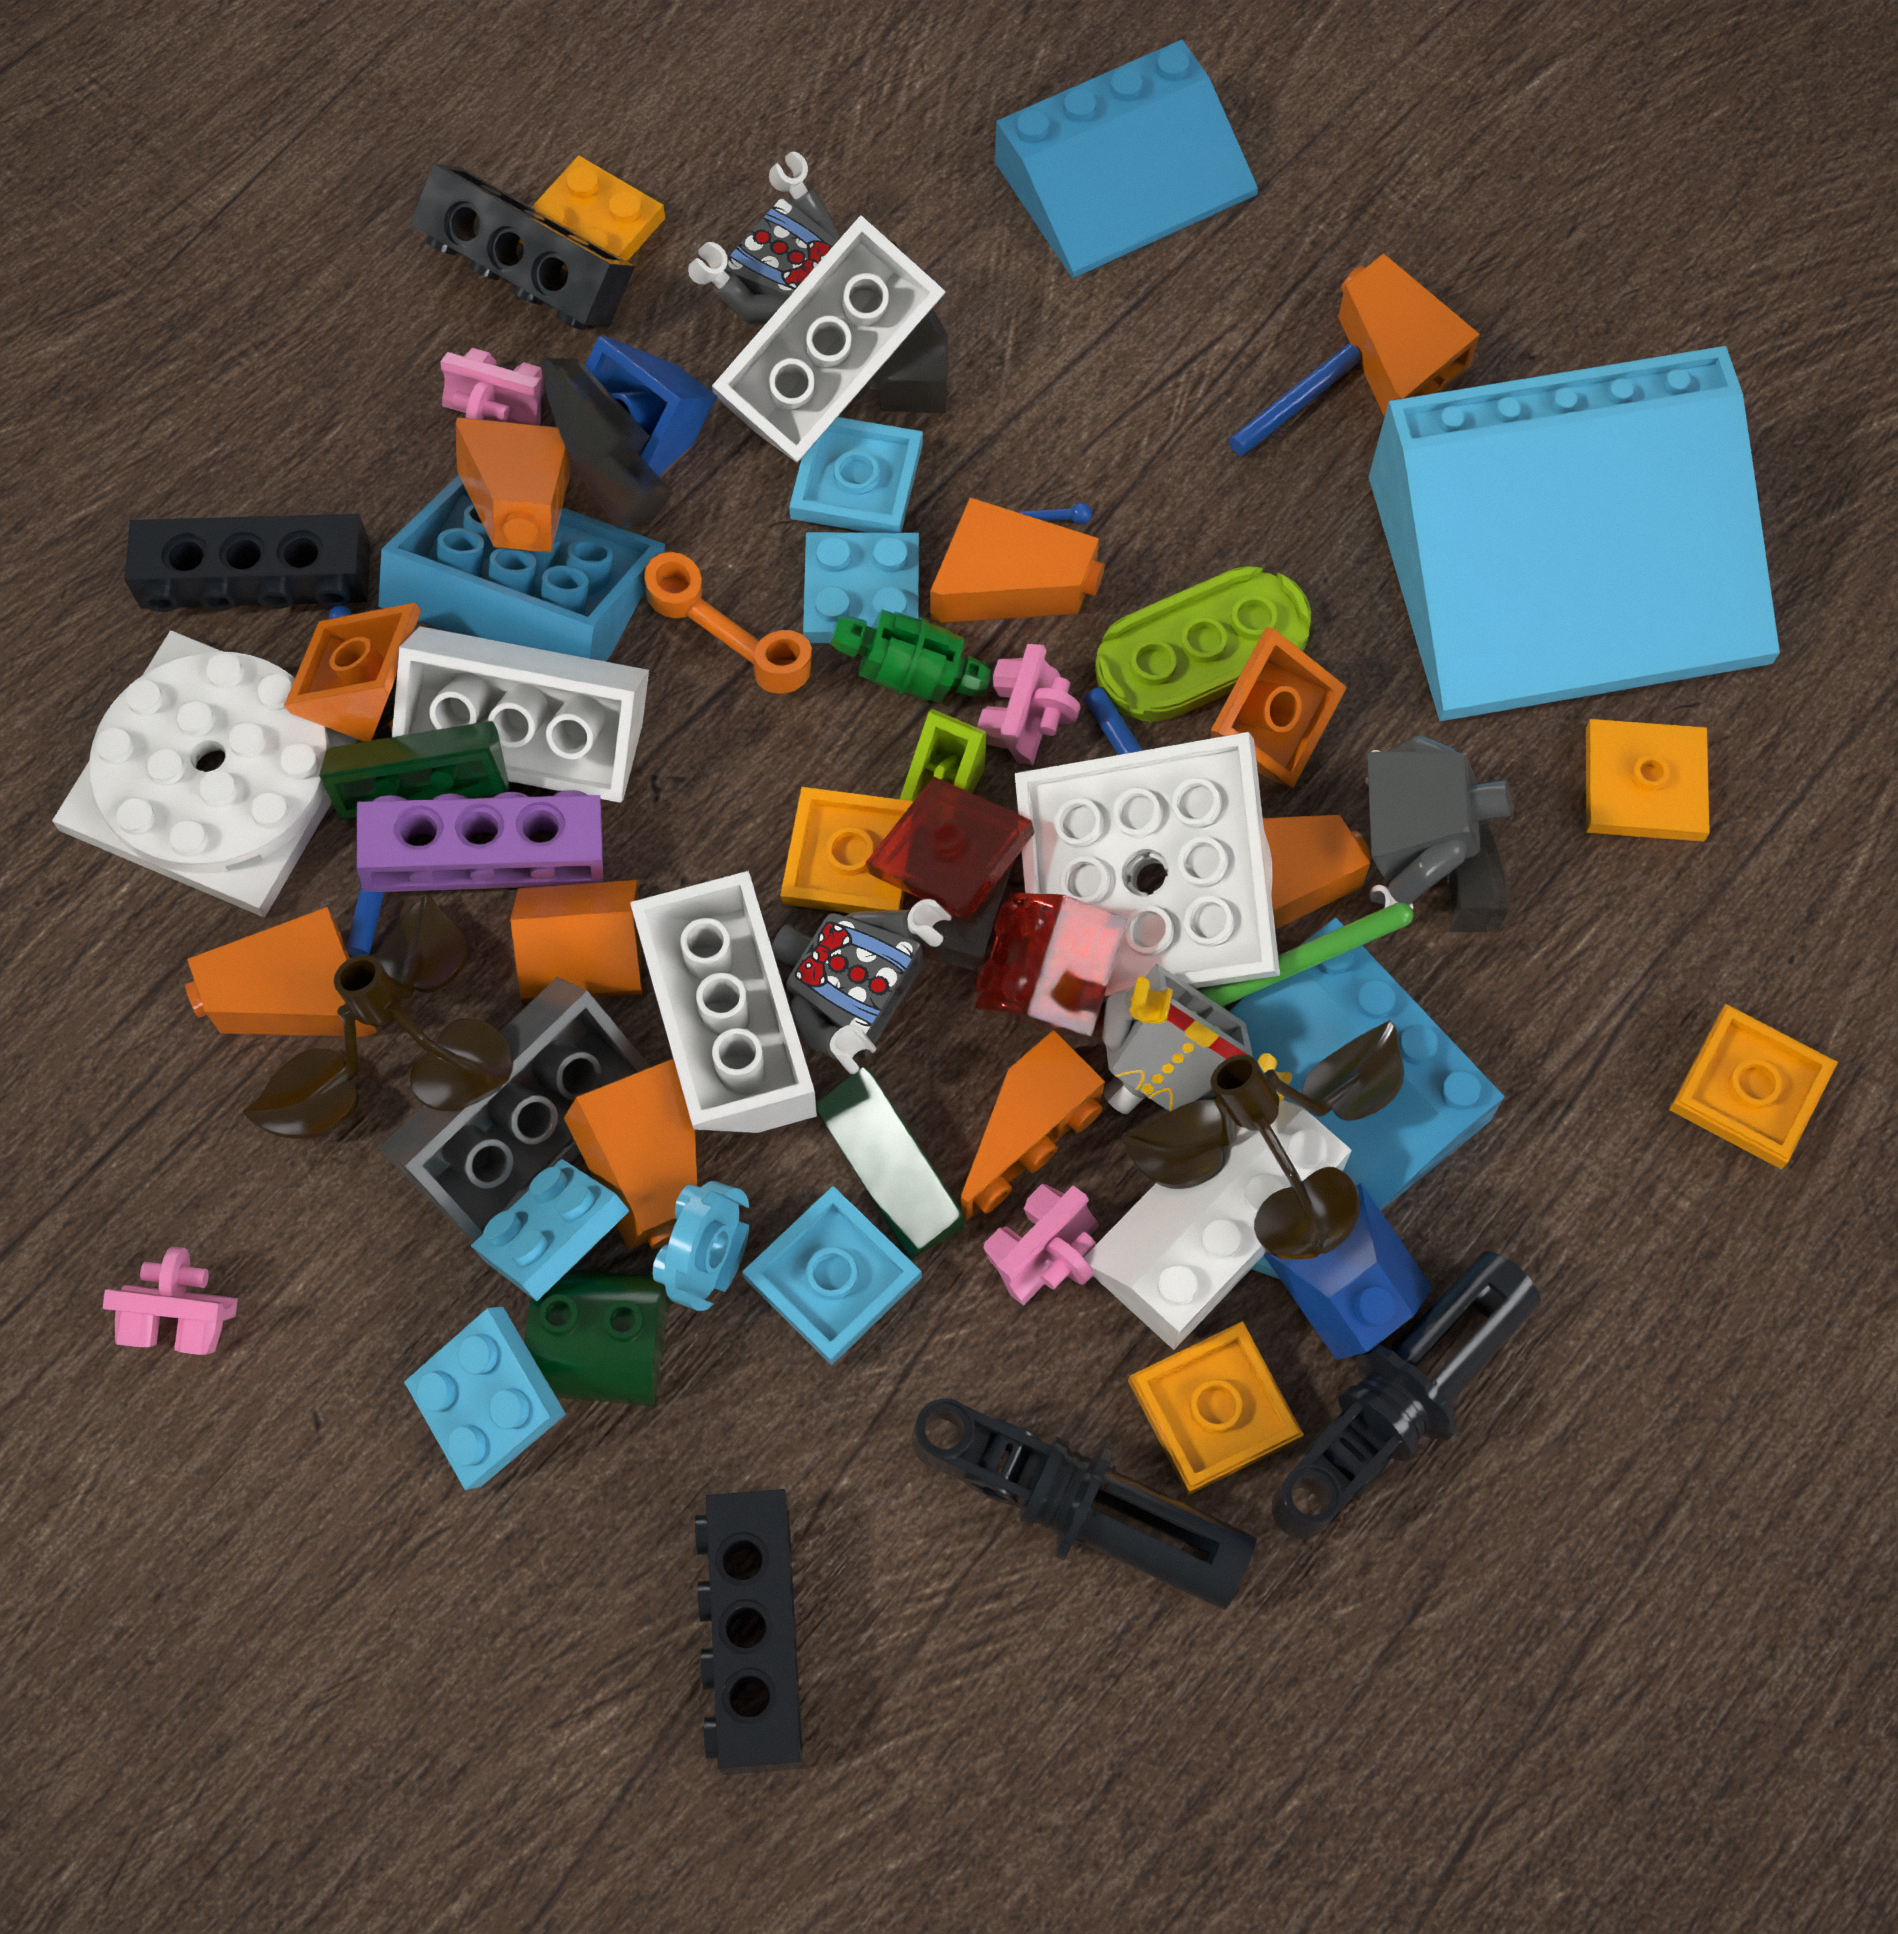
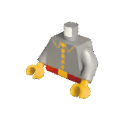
M1157 963L1146 977L1140 976L1137 978L1135 986L1113 993L1107 999L1102 1040L1106 1045L1108 1067L1114 1077L1104 1087L1103 1094L1109 1104L1123 1114L1131 1113L1146 1096L1170 1112L1195 1101L1216 1097L1217 1095L1211 1087L1210 1080L1217 1066L1232 1056L1242 1054L1252 1056L1247 1025L1244 1021ZM1264 1053L1260 1055L1257 1061L1264 1073L1267 1070L1273 1069L1275 1071L1277 1059L1271 1054ZM1276 1072L1281 1081L1288 1085L1290 1084L1293 1076L1290 1072ZM1277 1093L1280 1100L1279 1102L1283 1101L1284 1096Z

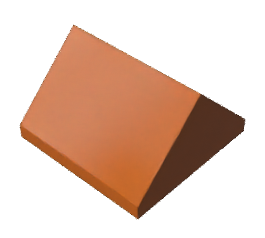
M416 602L319 621L284 704L286 709L291 714L364 742L372 741L397 676L399 647L414 632L422 611Z
M1266 627L1211 729V739L1249 732L1254 738L1258 773L1281 785L1294 788L1347 687L1274 628Z
M637 880L518 888L510 922L522 1003H530L556 977L587 990L593 998L642 994L641 942L630 902L639 900Z

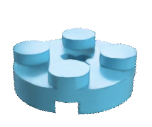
M710 1181L702 1187L688 1184L681 1191L675 1206L677 1221L668 1245L663 1246L655 1258L652 1273L653 1279L656 1282L665 1285L667 1296L674 1303L697 1311L707 1310L714 1305V1303L704 1300L710 1295L712 1290L717 1289L725 1292L732 1283L742 1261L749 1234V1224L739 1221V1205L749 1208L748 1198L741 1189L717 1181Z

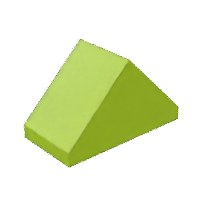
M934 709L928 712L900 800L918 802L919 817L917 827L947 840L951 836L985 770L986 731Z

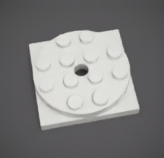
M170 630L144 674L131 683L105 713L93 739L90 760L52 822L59 831L265 918L332 803L319 776L326 751L332 747L364 741L291 714L284 704L295 678L279 666L255 656L223 652ZM214 751H224L226 757L219 768L208 772L196 769L197 762L202 756Z
M1249 732L1015 773L1035 1007L1046 1011L1106 1002L1113 993L1135 986L1137 978L1140 976L1146 977L1156 963L1194 989L1280 976L1271 898L1273 880L1272 858L1263 825L1254 738ZM1151 863H1159L1164 866L1168 873V876H1165L1164 883L1151 895L1140 892L1137 886V876L1140 870Z

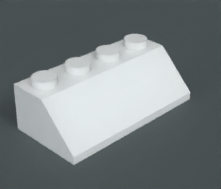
M860 215L712 385L713 393L717 395V399L755 433L798 463L942 298L946 291Z
M419 626L399 647L392 737L493 721L499 734L508 781L557 791H581L587 795H600V799L621 803L624 799L643 724L649 670Z
M749 871L630 902L693 1129L759 1133L816 1117L814 1087Z
M1285 1100L1279 1102L1278 1116L1270 1126L1302 1181L1324 1167H1336L1343 1171L1352 1150L1303 1107ZM1235 1123L1236 1140L1231 1145L1223 1146L1224 1162L1214 1176L1198 1185L1183 1189H1171L1156 1183L1084 1257L1093 1271V1276L1173 1350L1178 1347L1264 1256L1263 1254L1267 1252L1256 1237L1254 1219L1260 1206L1270 1195L1281 1189L1291 1187L1261 1133L1240 1127Z

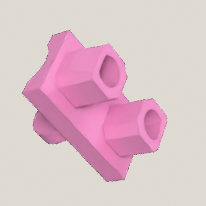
M471 348L464 356L447 352L440 361L441 370L444 373L445 379L442 396L443 407L466 413V418L540 426L541 397L544 392V371L541 367L524 362L517 366L514 371L496 366V360L489 352Z
M1027 644L1023 658L998 659L993 674V687L999 697H1008L1010 701L1007 708L987 706L985 709H982L977 728L986 731L987 745L1009 749L1017 764L1033 765L1042 735H1055L1058 724L1074 723L1080 712V703L1068 694L1070 682L1060 677L1058 670L1051 667L1044 658L1047 650L1044 645Z
M1041 1184L1027 1198L1023 1208L1028 1219L1035 1224L1022 1238L1005 1226L998 1228L984 1243L983 1248L990 1262L1000 1273L1010 1296L1023 1306L1044 1284L1054 1290L1067 1276L1081 1285H1084L1093 1276V1271L1084 1257L1096 1245L1091 1235L1097 1230L1099 1224L1087 1207V1202L1089 1201L1087 1195L1075 1186H1072L1064 1194L1046 1184Z
M170 1247L164 1255L162 1264L144 1262L142 1264L141 1280L159 1282V1288L127 1284L123 1285L121 1290L105 1289L103 1309L116 1310L115 1344L133 1347H152L157 1345L160 1316L178 1318L175 1351L207 1355L216 1350L222 1331L223 1320L236 1317L238 1298L185 1292L187 1286L205 1288L209 1278L208 1269L190 1267V1254L186 1248Z

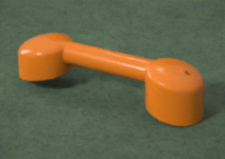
M666 552L658 554L649 561L644 575L645 593L649 604L655 611L669 618H684L688 616L754 664L755 680L765 691L775 694L789 693L806 683L811 673L812 647L804 635L792 630H779L769 633L758 640L702 599V577L699 568L690 558L680 553Z

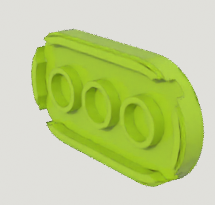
M1247 566L1229 570L1133 612L1112 624L1102 638L1095 662L1097 685L1104 688L1119 712L1142 721L1173 719L1231 693L1266 627L1274 628L1301 651L1304 650L1308 641L1311 623V608L1304 592L1293 580L1278 572L1274 576L1270 573L1262 572L1263 568Z

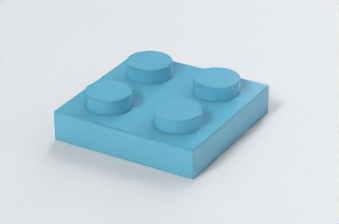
M837 417L801 459L789 506L790 519L868 533H902L923 445V431Z
M806 532L803 634L810 643H830L835 623L839 617L851 616L867 620L866 626L872 627L882 609L892 613L897 611L919 619V533Z
M561 1159L553 1167L540 1172L531 1182L529 1190L512 1207L494 1216L485 1226L483 1234L471 1247L488 1265L535 1301H538L630 1210L614 1192Z
M834 1186L742 1271L744 1279L831 1366L922 1278V1271Z
M504 1307L487 1308L404 1381L465 1490L482 1487L566 1415Z

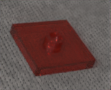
M933 777L868 858L866 865L870 875L922 900L932 899L946 911L968 921L1034 835L1035 831L1031 819Z

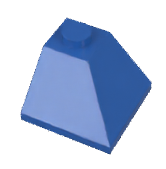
M599 336L556 427L570 429L571 446L633 495L640 494L694 444L717 395L678 365L607 336Z
M1361 1183L1355 1185L1360 1196V1213L1357 1223L1351 1234L1338 1247L1328 1253L1319 1254L1313 1259H1283L1271 1255L1269 1252L1263 1254L1336 1360L1370 1351L1411 1319L1433 1288Z

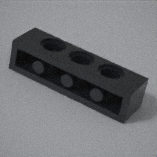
M433 163L410 225L428 234L426 242L433 248L450 255H457L458 252L471 259L469 267L473 271L493 280H499L500 277L514 284L512 292L515 295L536 305H543L544 302L558 309L557 319L579 330H586L588 325H611L635 268L631 263L462 167ZM478 215L480 220V229L476 236L473 225L474 220ZM521 239L524 246V253L522 259L519 261L516 249L518 242ZM565 264L568 270V279L563 287L560 281V270Z
M360 514L130 520L124 580L140 609L148 608L157 612H170L178 607H207L212 610H229L234 606L263 605L273 609L287 608L292 604H321L328 607L345 606L348 603L368 601L371 543ZM314 561L311 565L307 567L298 568L300 565L306 562ZM256 563L251 568L242 569L248 564ZM198 565L196 568L192 570L185 571L191 566Z
M785 1489L706 1495L707 1514L695 1515L697 1555L708 1554L710 1579L708 1581H698L700 1622L711 1621L713 1648L701 1649L703 1690H715L716 1716L704 1717L706 1759L718 1758V1769L723 1775L804 1769L789 1501ZM743 1549L758 1552L762 1556V1566L754 1577L747 1580H737L727 1574V1564L734 1553ZM747 1615L761 1618L766 1623V1632L763 1639L757 1645L750 1648H740L730 1641L731 1628L739 1618ZM747 1683H760L769 1690L770 1694L766 1709L755 1717L740 1716L733 1708V1699L736 1692Z

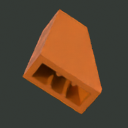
M1384 253L1369 266H1358L1348 275L1341 288L1343 297L1338 318L1350 344H1353L1361 353L1362 360L1359 364L1384 417L1389 401L1439 393L1470 367L1480 334Z
M457 417L455 423L457 472L493 547L551 553L570 479V429Z
M969 498L930 590L931 620L940 623L1078 614L1085 595H1096L1104 573L1105 563L1097 561L1099 538Z
M1341 815L1263 818L1264 831L1272 858L1273 880L1271 898L1275 930L1362 888L1371 864L1370 851L1361 834L1356 830L1350 831Z
M328 907L187 959L194 981L186 983L185 989L197 1017L200 1018L207 1015L221 1034L344 1037L343 1020L338 1015L337 1010L346 1003L335 989L334 976L338 968L350 959V956L345 951L346 945L340 929ZM355 1020L356 1037H368L377 1033L374 1026Z
M674 1058L576 1097L564 1116V1120L593 1179L614 1192L630 1210L616 1224L628 1250L646 1242L649 1243L651 1249L667 1245L677 1221L675 1206L681 1191L688 1184L697 1186L695 1130L691 1123Z

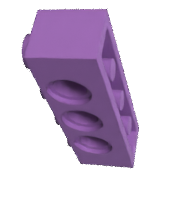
M575 790L562 791L554 796L527 797L518 792H505L496 795L494 798L468 799L459 794H443L435 797L434 800H406L403 797L389 795L378 797L373 802H357V871L363 893L544 887L604 882L600 795H587L584 792ZM542 830L550 831L556 835L550 841L543 843L528 839L531 834ZM481 832H487L495 836L492 841L481 845L468 841L471 836ZM428 834L435 837L432 842L424 846L408 844V841L416 835Z

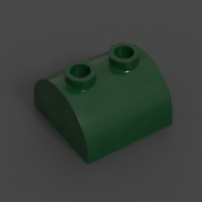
M570 1269L538 1301L531 1298L526 1323L525 1345L557 1398L655 1407L670 1304L664 1284L656 1282L653 1276Z

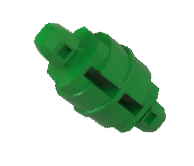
M882 609L872 627L866 626L867 620L851 616L839 617L835 623L830 644L836 650L855 658L856 654L863 655L859 676L870 679L873 684L894 690L897 695L902 696L906 694L926 702L931 700L941 703L951 686L955 687V692L973 697L981 696L987 690L992 669L986 663L967 655L965 659L960 658L964 637L951 633L949 629L931 624L926 618L920 617V619L897 611L892 613Z

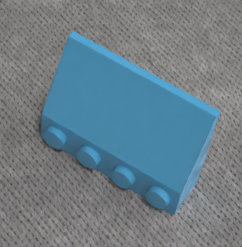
M1179 40L996 121L995 164L1072 279L1252 198L1258 192L1256 182L1212 82L1183 40Z
M458 475L381 549L378 607L384 609L416 602L422 610L417 622L443 631L606 662L612 655L645 591V568L653 557L665 552V544L562 507L551 553L493 547Z
M1334 918L1302 944L1339 929L1343 925L1337 918ZM1363 946L1250 994L1229 1011L1246 1023L1252 1056L1257 1061L1260 1055L1264 1053L1277 1059L1275 1072H1290L1293 1076L1289 1086L1301 1092L1308 1074L1326 1057L1371 1029L1389 1020L1393 1022L1398 1032L1404 1063L1403 1084L1395 1098L1378 1112L1358 1120H1342L1336 1116L1333 1110L1322 1117L1309 1112L1352 1150L1343 1172L1352 1179L1355 1185L1360 1183L1363 1185L1380 1211L1489 1123L1505 1097ZM1284 1097L1283 1099L1285 1101L1298 1105L1286 1097Z

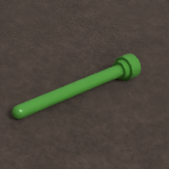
M1398 902L1278 955L1280 976L1208 986L1198 991L1223 1007L1409 925L1413 919V910L1408 904Z

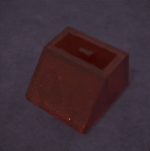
M1010 893L1008 901L1002 905L995 920L994 930L997 937L990 959L983 964L977 977L976 990L979 994L974 1008L1037 1027L1054 1030L1062 1034L1091 1038L1128 918L1063 894Z

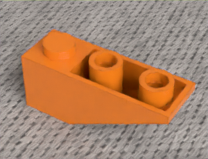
M1054 1030L1008 1069L961 1194V1212L966 1220L970 1219L980 1209L987 1214L997 1208L1011 1193L1012 1187L1009 1185L1010 1182L1026 1168L1030 1173H1034L1042 1168L1058 1150L1055 1143L1070 1129H1073L1076 1133L1082 1132L1103 1110L1100 1103L1102 1102L1105 1081Z

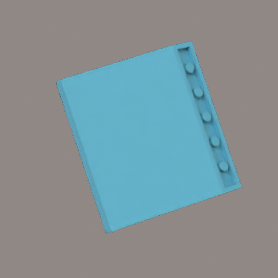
M1726 346L1388 402L1369 473V480L1439 722L1764 666L1775 662L1780 650L1744 398Z

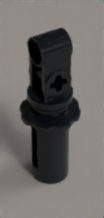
M1482 1252L1392 1350L1377 1345L1367 1353L1356 1355L1355 1360L1362 1380L1358 1385L1349 1386L1339 1396L1338 1402L1342 1413L1304 1454L1305 1457L1289 1473L1273 1497L1272 1515L1276 1524L1284 1533L1300 1539L1316 1536L1351 1498L1355 1500L1391 1459L1408 1461L1418 1450V1441L1423 1436L1433 1440L1442 1439L1447 1441L1457 1432L1458 1427L1454 1421L1456 1414L1450 1403L1540 1305L1541 1298L1536 1286L1516 1264L1495 1252ZM1474 1305L1488 1319L1443 1369L1430 1380L1416 1366L1467 1310ZM1303 1488L1313 1492L1321 1503V1514L1307 1515L1298 1510L1292 1500V1490Z
M942 1398L934 1400L920 1411L912 1434V1445L917 1457L927 1466L963 1481L970 1488L993 1500L1020 1508V1522L1030 1527L1038 1522L1045 1528H1051L1053 1532L1057 1533L1055 1557L1064 1561L1075 1541L1079 1543L1078 1548L1083 1545L1091 1547L1224 1611L1230 1605L1251 1560L1257 1537L1117 1472L1115 1465L1112 1468L1108 1465L1114 1452V1444L1106 1441L1090 1458L1086 1455L1082 1456L1078 1451H1071L1068 1447L1070 1442L1060 1437H1057L1051 1445L1046 1444L1016 1425L999 1419H993L953 1399ZM934 1420H948L958 1428L961 1442L953 1448H938L928 1440L925 1427ZM1004 1451H1008L1009 1457L1002 1472L998 1473L996 1468ZM1093 1501L1101 1503L1207 1553L1206 1561L1198 1559L1101 1513L1098 1509L1091 1507Z

